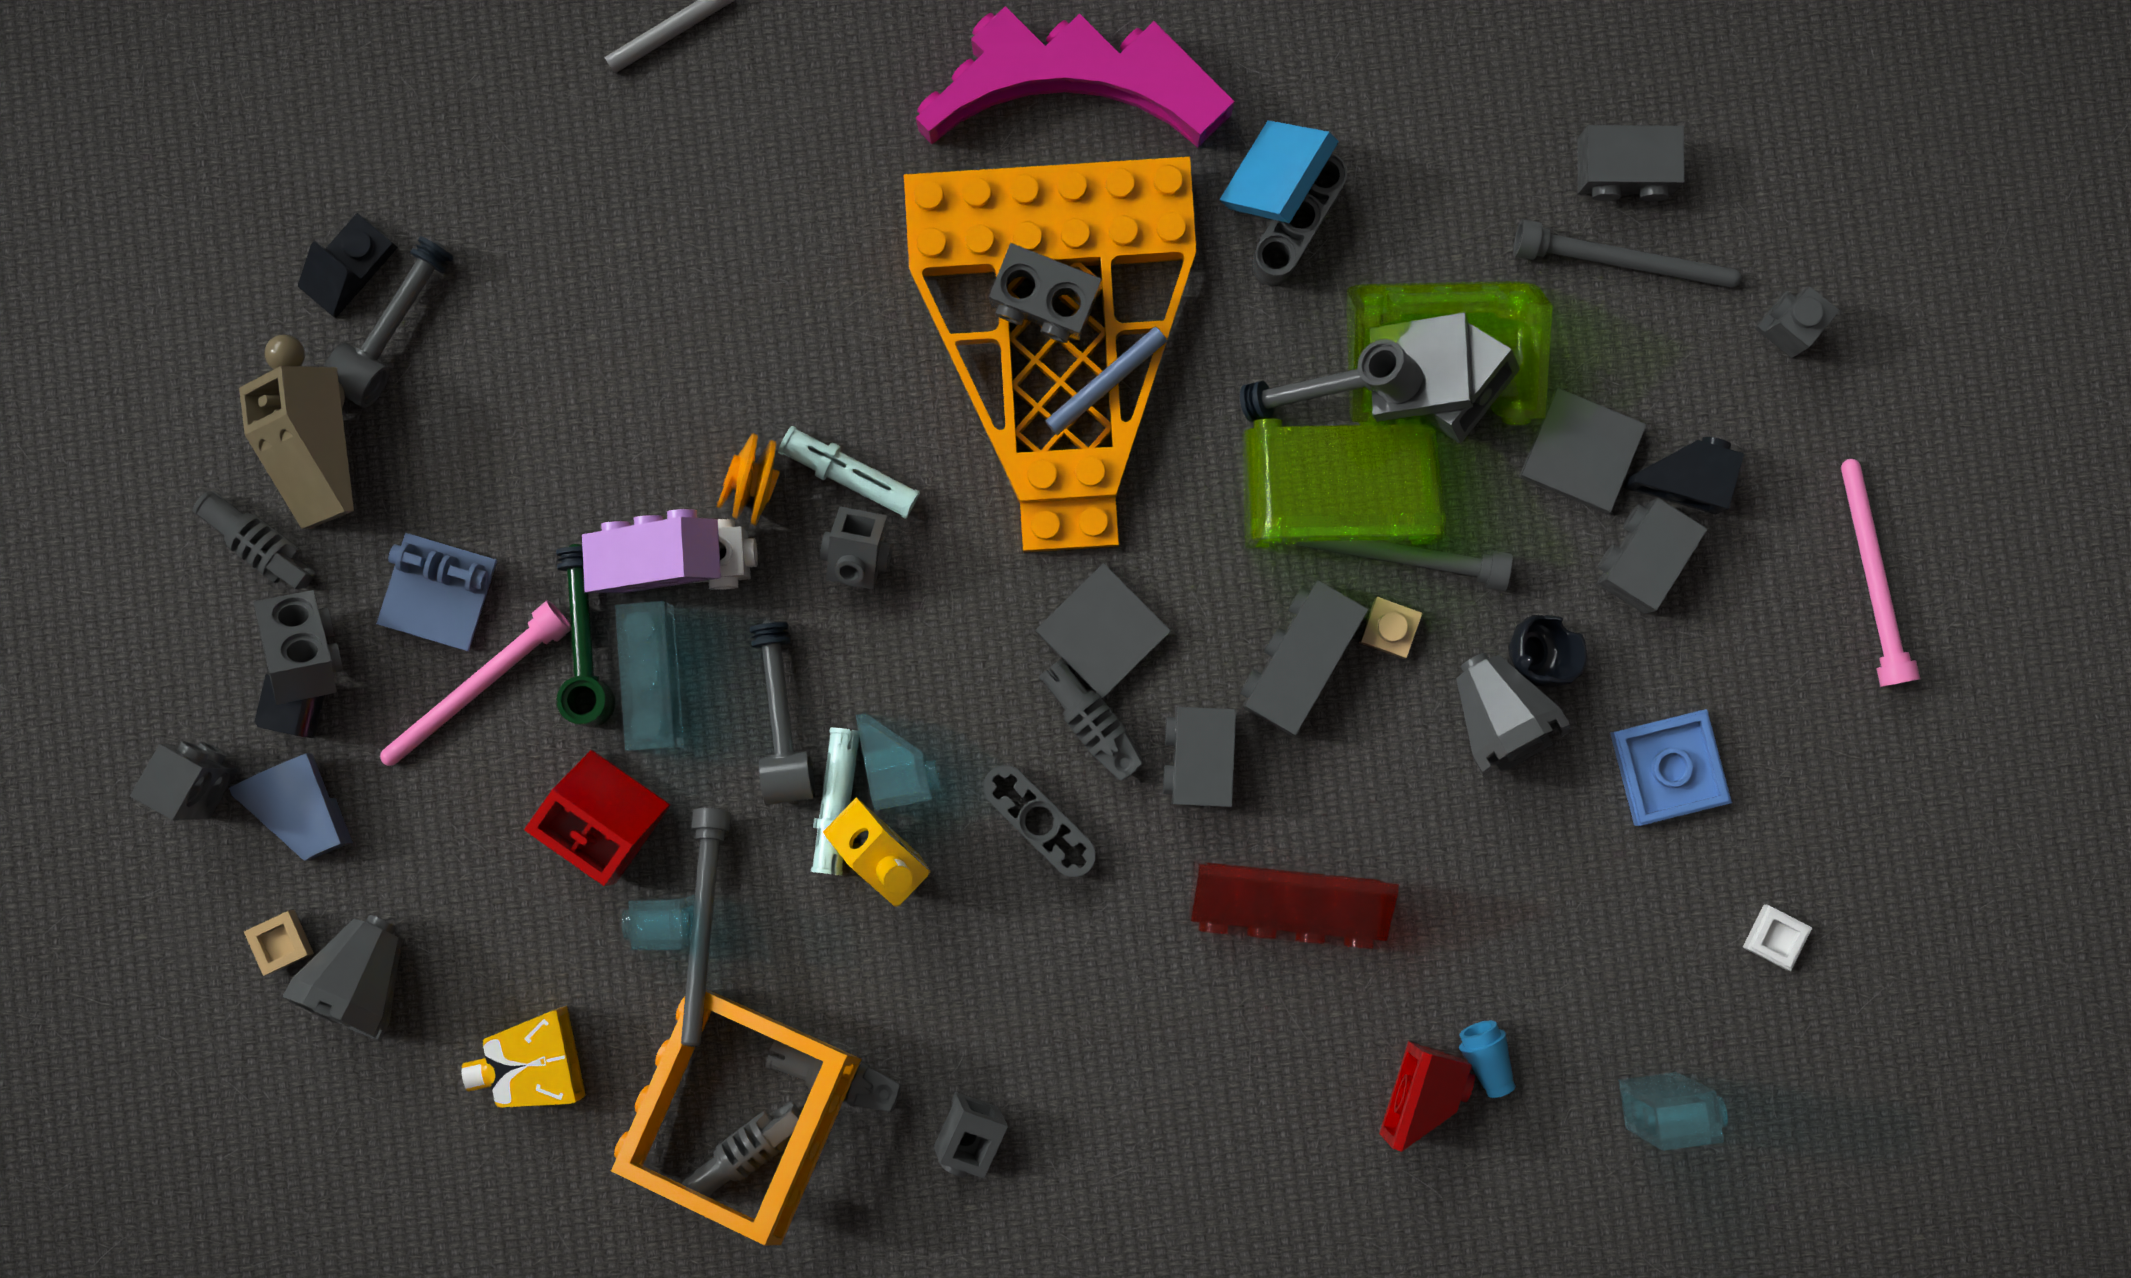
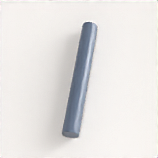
M1157 327L1152 328L1047 418L1045 422L1056 435H1059L1164 345L1167 339Z

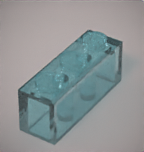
M665 601L615 605L625 751L643 752L684 748L674 605Z
M1677 1072L1618 1080L1626 1129L1660 1150L1665 1151L1724 1142L1722 1128L1728 1125V1115L1724 1100L1721 1096H1717L1716 1090Z

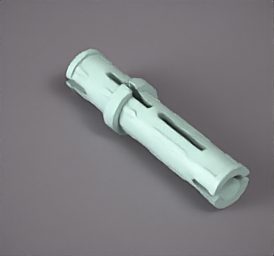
M794 426L788 429L780 444L779 454L786 455L815 470V476L822 480L828 477L902 515L903 518L906 519L920 491L913 490L882 474L880 471L840 452L841 446L833 442L828 446L797 430Z
M831 727L819 819L814 818L813 828H817V837L811 872L842 876L843 858L823 834V831L851 802L861 731Z

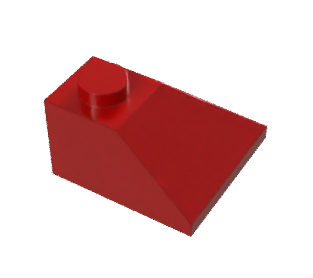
M1408 1041L1379 1132L1392 1149L1404 1151L1457 1113L1460 1101L1466 1103L1469 1100L1475 1081V1075L1470 1073L1472 1065L1462 1058Z

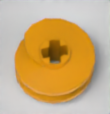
M755 433L751 434L739 455L734 454L716 506L722 508L732 491L736 490L732 517L738 519L750 498L754 497L751 524L756 526L767 502L769 503L780 471L773 469L777 445L774 440L769 441L763 453L755 462L758 434Z

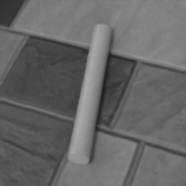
M697 0L604 58L615 74L735 0Z

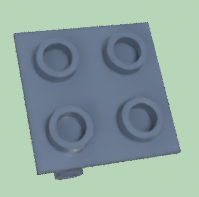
M405 533L402 545L394 544L389 553L388 561L395 564L376 624L469 651L497 560Z

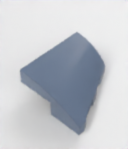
M305 753L229 788L232 796L304 861H309L353 843L336 798H329L312 753Z

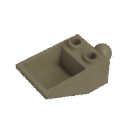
M277 335L269 340L264 351L266 362L273 370L239 388L244 434L301 529H311L354 511L342 415L345 399L344 389L338 382L337 367L302 366L305 359V350L302 343L291 335Z

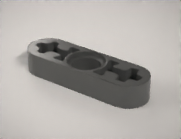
M1001 765L993 768L986 775L983 783L986 799L1060 873L1068 877H1079L1086 874L1092 868L1096 856L1092 842L1020 770L1013 766ZM1011 774L1014 775L1018 780L1014 785V789L1022 798L1025 797L1028 790L1036 796V799L1026 803L1021 808L1017 818L1009 812V809L1015 807L1016 804L1006 795L997 799L993 794L997 788L993 780L997 775L1003 778H1008ZM1034 807H1045L1053 815V827L1044 835H1035L1026 827V815ZM1062 824H1065L1071 831L1063 836L1071 846L1074 847L1080 842L1086 847L1082 854L1086 862L1081 867L1075 863L1069 867L1063 865L1061 861L1064 859L1065 853L1057 844L1054 845L1051 852L1043 846V843L1056 836Z

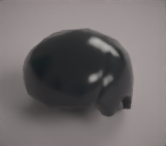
M1532 615L1518 624L1513 632L1509 644V656L1515 669L1534 686H1562L1572 683L1583 674L1588 659L1585 639L1581 633L1567 630L1562 624V617Z

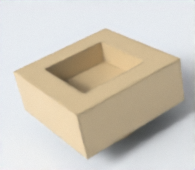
M1376 597L1359 643L1406 659L1422 613Z
M295 910L284 912L244 931L263 976L270 975L314 954Z

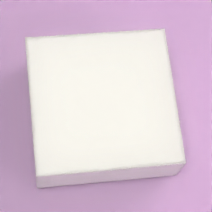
M1763 905L1743 948L1785 970L1791 971L1812 927L1769 905Z

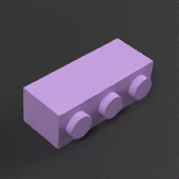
M694 509L667 511V519L663 520V516L659 515L634 517V525L626 521L601 523L602 531L582 534L585 592L622 594L721 578L718 519L697 518V510Z

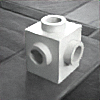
M718 519L719 552L726 549L725 557L720 560L721 578L700 582H709V589L711 590L738 588V580L751 579L750 567H757L756 539L748 538V531L743 527H735V520Z

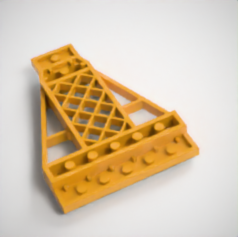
M1190 157L904 174L909 270L1020 503L1023 553L1118 547L1116 496L1166 343L1152 355L1131 420L1128 422L1121 420L1119 383L1108 392L1110 421L1093 406L1087 410L1090 415L1105 427L1104 431L1089 447L1069 431L1080 417L1059 435L1055 434L1042 450L1037 448L1021 433L1038 414L1044 419L1051 416L1044 407L1060 389L1071 398L1077 394L1066 382L1082 364L1096 376L1103 371L1088 357L1104 339L1107 367L1117 359L1116 340L1121 335L1145 334L1152 328L1157 327L1168 340L1196 255ZM1010 243L1093 276L1095 275L1085 266H1100L1102 280L1098 296L1102 293L1104 327L1092 316H1089L1087 324L1097 331L1099 335L1083 353L1069 341L1062 343L1050 338L1035 356L1016 340L1030 324V321L1025 319L1022 325H1017L1011 333L1009 322L999 317V325L993 331L950 334L924 280V276L994 272L997 277ZM1183 261L1163 321L1121 323L1115 319L1111 275L1112 265ZM1025 277L1015 278L1008 285L1007 291L1011 296L1020 299L1013 292L1024 281ZM1068 295L1058 297L1074 311L1072 315L1077 313L1080 306ZM1057 342L1077 358L1061 378L1041 362ZM994 343L1000 347L1005 412L1004 429L999 430L994 427L959 354L958 345ZM1011 346L1030 361L1014 380L1012 375ZM1035 367L1055 383L1038 403L1019 387ZM1014 392L1033 408L1017 427L1015 424ZM1111 433L1112 447L1098 448ZM1063 436L1079 448L1050 451ZM1016 438L1031 452L1017 453Z

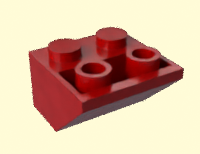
M590 750L551 790L524 831L601 885L609 886L617 883L671 804L600 754Z

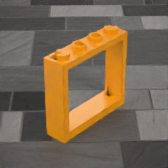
M706 990L702 1031L711 1011L823 1061L756 1218L753 1219L643 1166L695 1047L683 1046L681 1044L684 997L676 1011L677 1024L670 1039L661 1045L656 1055L655 1065L657 1069L650 1084L642 1089L636 1100L635 1112L637 1113L629 1131H626L621 1136L614 1151L616 1161L611 1172L764 1246L781 1245L861 1062V1058L717 993Z

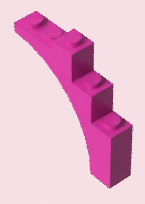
M1005 6L996 15L989 13L977 23L972 32L974 36L971 38L973 54L978 59L973 61L970 58L963 62L952 75L951 79L953 82L941 94L935 91L920 104L917 110L919 115L916 117L918 131L933 144L960 122L993 105L1028 95L1069 92L1103 96L1138 107L1171 125L1198 148L1231 116L1234 100L1155 21L1144 31L1140 28L1133 30L1121 43L1119 49L1122 52L1119 53L1079 13L1070 23L1066 20L1060 22L1047 36L1046 42L1048 44L1045 46Z

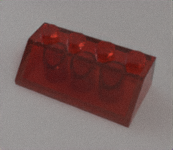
M1194 861L1189 920L1199 922L1198 931L1228 934V925L1248 927L1247 936L1276 939L1277 930L1296 932L1295 941L1324 944L1325 935L1344 937V946L1373 949L1374 940L1387 941L1398 897L1399 884L1386 880Z

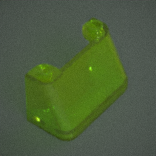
M1517 281L1361 284L1351 286L1347 289L1346 307L1348 371L1358 369L1359 357L1362 351L1370 344L1369 328L1465 312L1470 324L1512 349L1520 368L1519 372L1491 405V410L1496 415L1502 416V422L1506 424H1529L1531 419L1546 418L1553 304L1537 285ZM1366 387L1349 391V415L1352 422H1358L1359 425L1368 428H1379L1387 425V420L1376 422L1372 415V391H1369Z
M1425 417L1397 419V425L1283 427L1282 420L1259 419L1253 421L1254 428L1246 429L1243 432L1245 548H1269V543H1282V538H1285V545H1295L1296 542L1391 540V543H1401L1409 536L1411 545H1435L1447 537L1436 427L1426 425Z

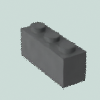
M1319 580L1312 585L1310 590L1301 586L1288 608L1289 612L1295 614L1286 631L1279 627L1276 629L1264 650V653L1271 656L1262 673L1253 669L1239 693L1247 698L1241 708L1291 737L1297 734L1368 611L1366 607Z

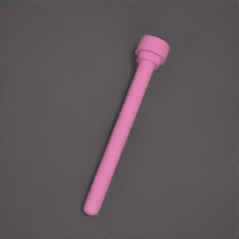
M1847 459L1841 465V472L1884 657L1879 658L1881 667L1876 668L1880 687L1919 680L1920 675L1916 660L1911 661L1909 652L1903 651L1861 465L1855 459Z
M546 600L532 612L533 618L528 622L529 628L383 749L380 754L382 763L387 766L397 764L540 643L548 644L551 640L558 642L571 631V624L553 603Z

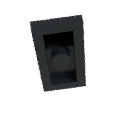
M356 213L326 248L316 241L311 244L298 287L330 315L337 318L398 247L361 215Z

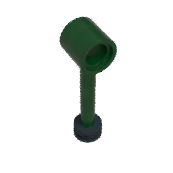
M571 544L569 547L557 549L556 556L561 557L557 561L562 562L557 564V570L567 571L574 677L561 685L557 693L556 702L560 714L567 721L585 727H597L604 724L612 716L615 708V698L611 689L605 683L599 681V676H594L589 594L584 589L583 549L580 544ZM592 689L596 695V705L591 712L581 715L576 707L577 697L582 691Z

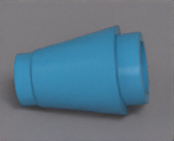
M1492 1020L1478 1022L1462 1030L1460 1033L1462 1043L1459 1049L1467 1062L1472 1065L1471 1068L1486 1090L1488 1097L1497 1098L1511 1093L1516 1086L1513 1081L1506 1032L1499 1029L1497 1023Z

